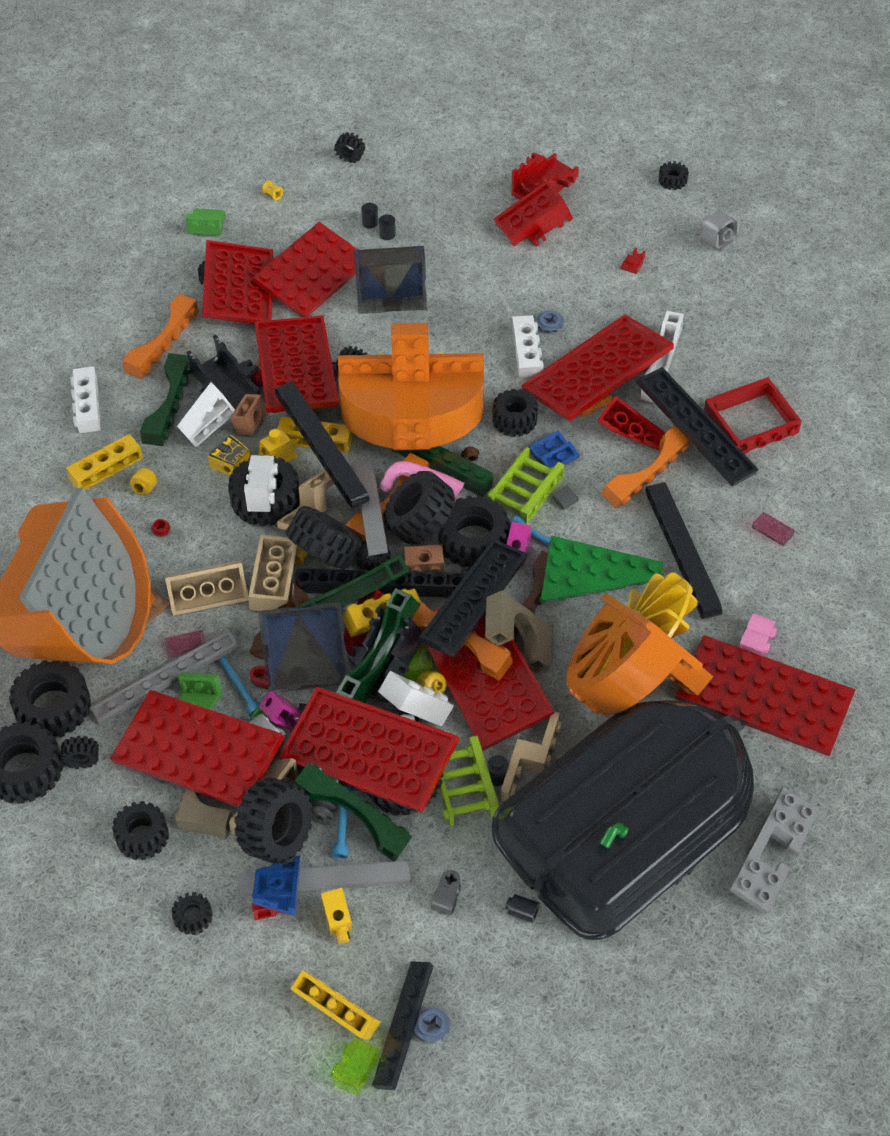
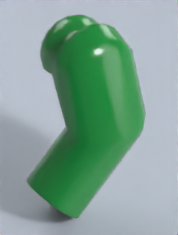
M619 822L608 827L599 844L609 849L617 835L622 838L626 836L629 831L628 827L623 826V823Z

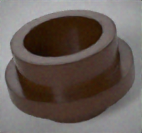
M473 446L466 447L461 452V457L469 461L478 459L479 450Z

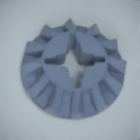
M548 310L541 312L537 316L536 322L538 329L551 333L553 330L558 332V329L563 327L564 318L560 313Z
M429 1007L421 1010L415 1025L417 1037L423 1039L424 1042L429 1041L432 1043L443 1040L446 1034L449 1033V1018L439 1008ZM436 1018V1027L438 1028H433L428 1032L427 1023L431 1024Z

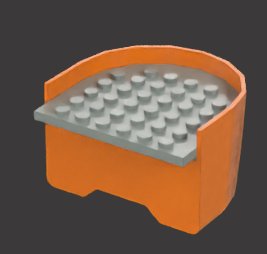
M76 488L70 501L40 504L32 507L18 531L21 543L3 577L0 579V647L13 657L84 664H113L130 655L143 637L150 613L151 581L145 554L132 529L108 497L91 499L84 488Z

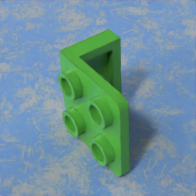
M195 208L192 214L186 215L188 233L221 236L226 212L224 210Z
M181 672L178 676L182 689V695L179 697L180 700L212 710L223 694L218 674Z

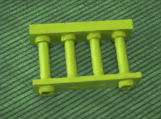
M528 447L517 455L516 461L495 488L491 489L487 495V498L492 499L493 503L500 502L518 511L520 518L524 520L526 525L564 477L565 464L560 462L555 467L549 468L530 459V448ZM525 465H528L547 474L545 480H539L521 470ZM515 477H518L537 486L538 489L531 493L511 482ZM508 489L529 499L526 505H521L502 496V494Z
M478 736L469 737V746L465 749L453 751L449 759L450 761L469 756V758H473L474 763L471 766L445 771L444 776L441 778L443 782L439 790L444 804L442 813L444 820L448 819L450 827L454 826L455 815L485 809V811L489 810L490 816L493 817L499 808ZM469 774L478 775L479 777L477 783L446 790L444 780ZM477 791L484 794L485 798L482 799L483 801L457 807H451L449 800L451 797Z

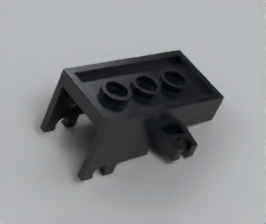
M217 335L213 336L217 355L202 365L197 357H193V353L190 350L187 352L192 375L204 386L200 389L201 394L212 382L234 409L237 408L245 394L261 395L260 389L250 380L258 371L255 364L253 366L250 359L238 364L237 359L227 350L226 344L220 342Z
M380 606L375 611L377 618L372 617L369 621L372 627L362 643L365 647L353 646L351 650L356 655L350 656L348 654L347 659L356 666L367 656L378 637L385 611ZM406 616L404 620L406 623L405 629L400 627L397 632L400 638L391 652L390 660L369 695L371 698L388 703L389 700L378 692L387 675L392 671L405 678V671L409 672L410 670L409 664L421 644L419 636L422 633L410 616Z

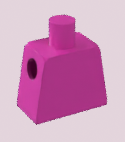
M512 522L506 545L526 552L528 555L531 545V526Z
M273 691L265 694L260 708L271 721L291 732L302 714V711L291 701ZM285 712H287L289 715H292L289 718H286Z

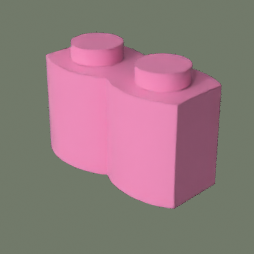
M753 613L739 648L760 656L763 654L767 655L771 645L768 641L769 639H774L777 628H774L776 621Z

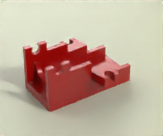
M533 152L531 158L529 156L526 158V165L521 163L519 170L516 168L512 170L511 195L520 200L547 180L557 192H560L565 187L569 188L571 182L575 183L576 178H578L579 167L576 166L573 169L556 159L557 154L555 153L546 159L545 156Z
M547 180L495 217L494 221L513 246L526 237L538 246L540 245L538 242L539 238H542L543 241L547 240L544 234L557 225L559 228H562L565 225L563 223L564 220L567 219L570 222L573 220V217L565 200Z

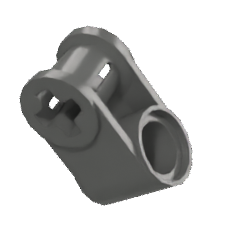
M447 870L442 874L437 890L432 898L431 909L450 915L454 913L461 890L460 875L456 871Z

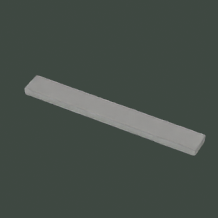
M372 458L354 461L356 475L367 490L370 498L369 502L361 505L369 556L388 553Z
M228 630L89 707L98 724L101 725L141 703L149 690L160 692L179 681L178 676L181 672L194 673L238 649L239 643Z
M409 861L300 869L298 892L410 883ZM255 872L238 873L239 896L253 895Z

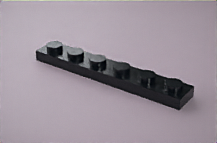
M410 962L372 1082V1086L376 1089L396 1090L434 967L430 962Z

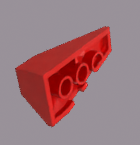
M617 396L613 398L597 419L599 423L611 432L656 450L660 449V440L665 432Z

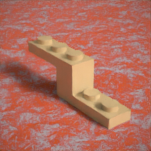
M325 470L299 486L300 507L309 506L320 512L327 510L326 490L334 485ZM300 507L278 520V528L286 530Z
M555 712V714L550 716L542 745L517 739L501 789V801H506L516 793L517 784H515L516 778H521L523 769L541 773L546 767L550 766L552 760L550 752L555 750L557 744L555 735L556 733L560 734L562 722L559 721L560 713Z

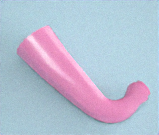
M399 461L392 464L386 470L379 488L389 493L393 489L394 480L398 476L405 475L410 477L413 473L417 474L418 471H431L453 489L456 499L465 483L428 467L412 462Z

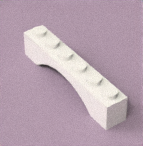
M672 311L666 312L660 335L673 342L674 349L651 364L645 375L661 367L668 372L681 334L684 314ZM641 389L640 400L653 402Z

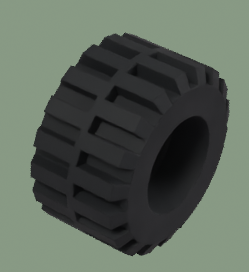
M511 389V391L505 390L504 393H499L498 397H495L492 421L494 427L498 428L500 433L504 432L506 436L511 434V437H515V435L520 437L523 436V433L527 435L530 433V430H534L537 424L538 405L533 395H530L528 391L523 392L522 389Z
M140 801V804L133 802L130 807L124 806V811L117 813L118 818H114V826H112L115 841L120 852H124V855L128 858L131 855L133 860H137L138 857H141V860H146V856H150V858L155 857L154 853L157 852L159 854L162 851L161 846L165 847L167 844L166 840L169 838L163 812H161L158 806L154 807L153 803L149 802L146 805L145 801ZM146 825L151 827L143 835L134 836L130 834L138 826Z

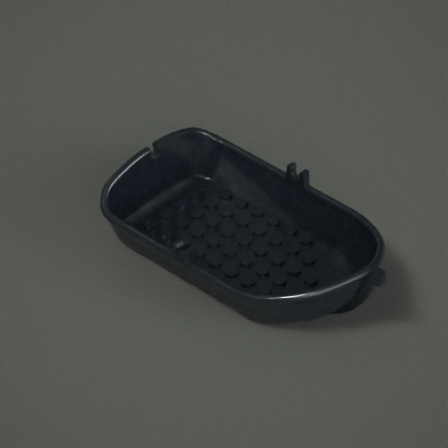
M660 700L636 703L632 707L614 714L504 801L492 818V837L494 843L524 883L531 890L536 888L540 894L538 898L577 936L588 940L608 938L619 932L674 884L678 885L687 874L690 875L696 865L735 833L746 819L754 791L753 768L739 734V731L744 728L746 722L741 717L738 719L735 715L723 717L694 702ZM618 822L628 827L629 831L626 836L622 838L617 835L609 849L599 844L608 827Z

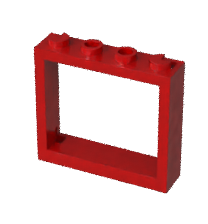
M769 377L705 400L704 412L744 454L753 449L762 448L769 443L778 442L785 437L794 436L800 431L801 419ZM766 395L786 424L739 441L719 412Z

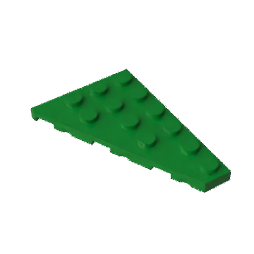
M551 536L539 603L555 599L559 601L565 598L586 596L587 593L613 591L630 585H644L649 582L654 574L661 575L663 562Z

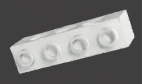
M533 315L512 317V332L519 379H531L543 370V360L540 361L539 359L542 358L541 348H538L540 339L539 335H536L538 333L537 322H534Z
M93 366L73 369V377H70L71 386L74 387V390H71L72 400H75V403H72L73 413H76V416H73L74 427H78L79 433L101 431L95 368Z

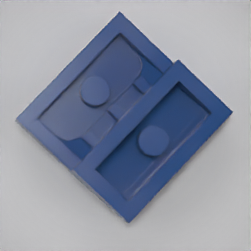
M559 430L528 447L532 456L539 463L549 468L555 467L558 462L566 465L580 457L572 443H567Z

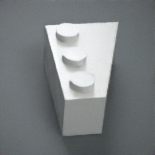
M210 382L177 427L197 447L232 416L235 409L214 384Z
M251 455L248 467L249 474L246 476L248 484L244 485L247 511L270 512L271 504L275 503L273 489H276V478H274V475H278V463L274 462V456Z
M392 671L389 672L378 691L399 710L439 726L444 724L454 706L448 701L449 697L441 692L436 694L429 687H422L418 683Z

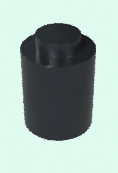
M374 203L364 204L361 207L362 225L365 228H375L379 223L378 207Z
M389 214L382 215L379 218V236L383 240H392L396 236L395 218Z
M493 756L489 759L487 768L492 784L501 786L504 783L508 770V761L503 756Z
M514 894L513 898H508L505 909L508 910V915L534 923L540 902Z

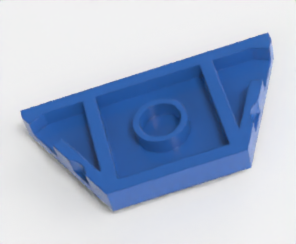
M294 856L293 862L284 865L278 863L256 869L252 895L253 904L286 914L296 915L300 856Z

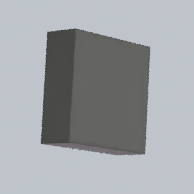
M568 486L552 494V498L563 510L578 502L579 498Z

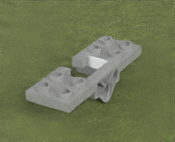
M783 787L779 791L764 822L747 843L743 857L744 861L729 891L762 913L766 914L769 912L790 867L781 862L774 870L759 860V857L770 837L785 846L786 850L791 854L796 855L819 810Z

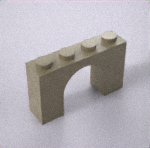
M503 590L488 596L486 600L485 637L497 646L514 639L515 625L523 639L524 659L529 668L537 673L551 667L552 627Z
M189 789L183 790L180 798V808L176 809L174 815L178 829L227 838L230 830L231 810L207 806L199 801V793Z

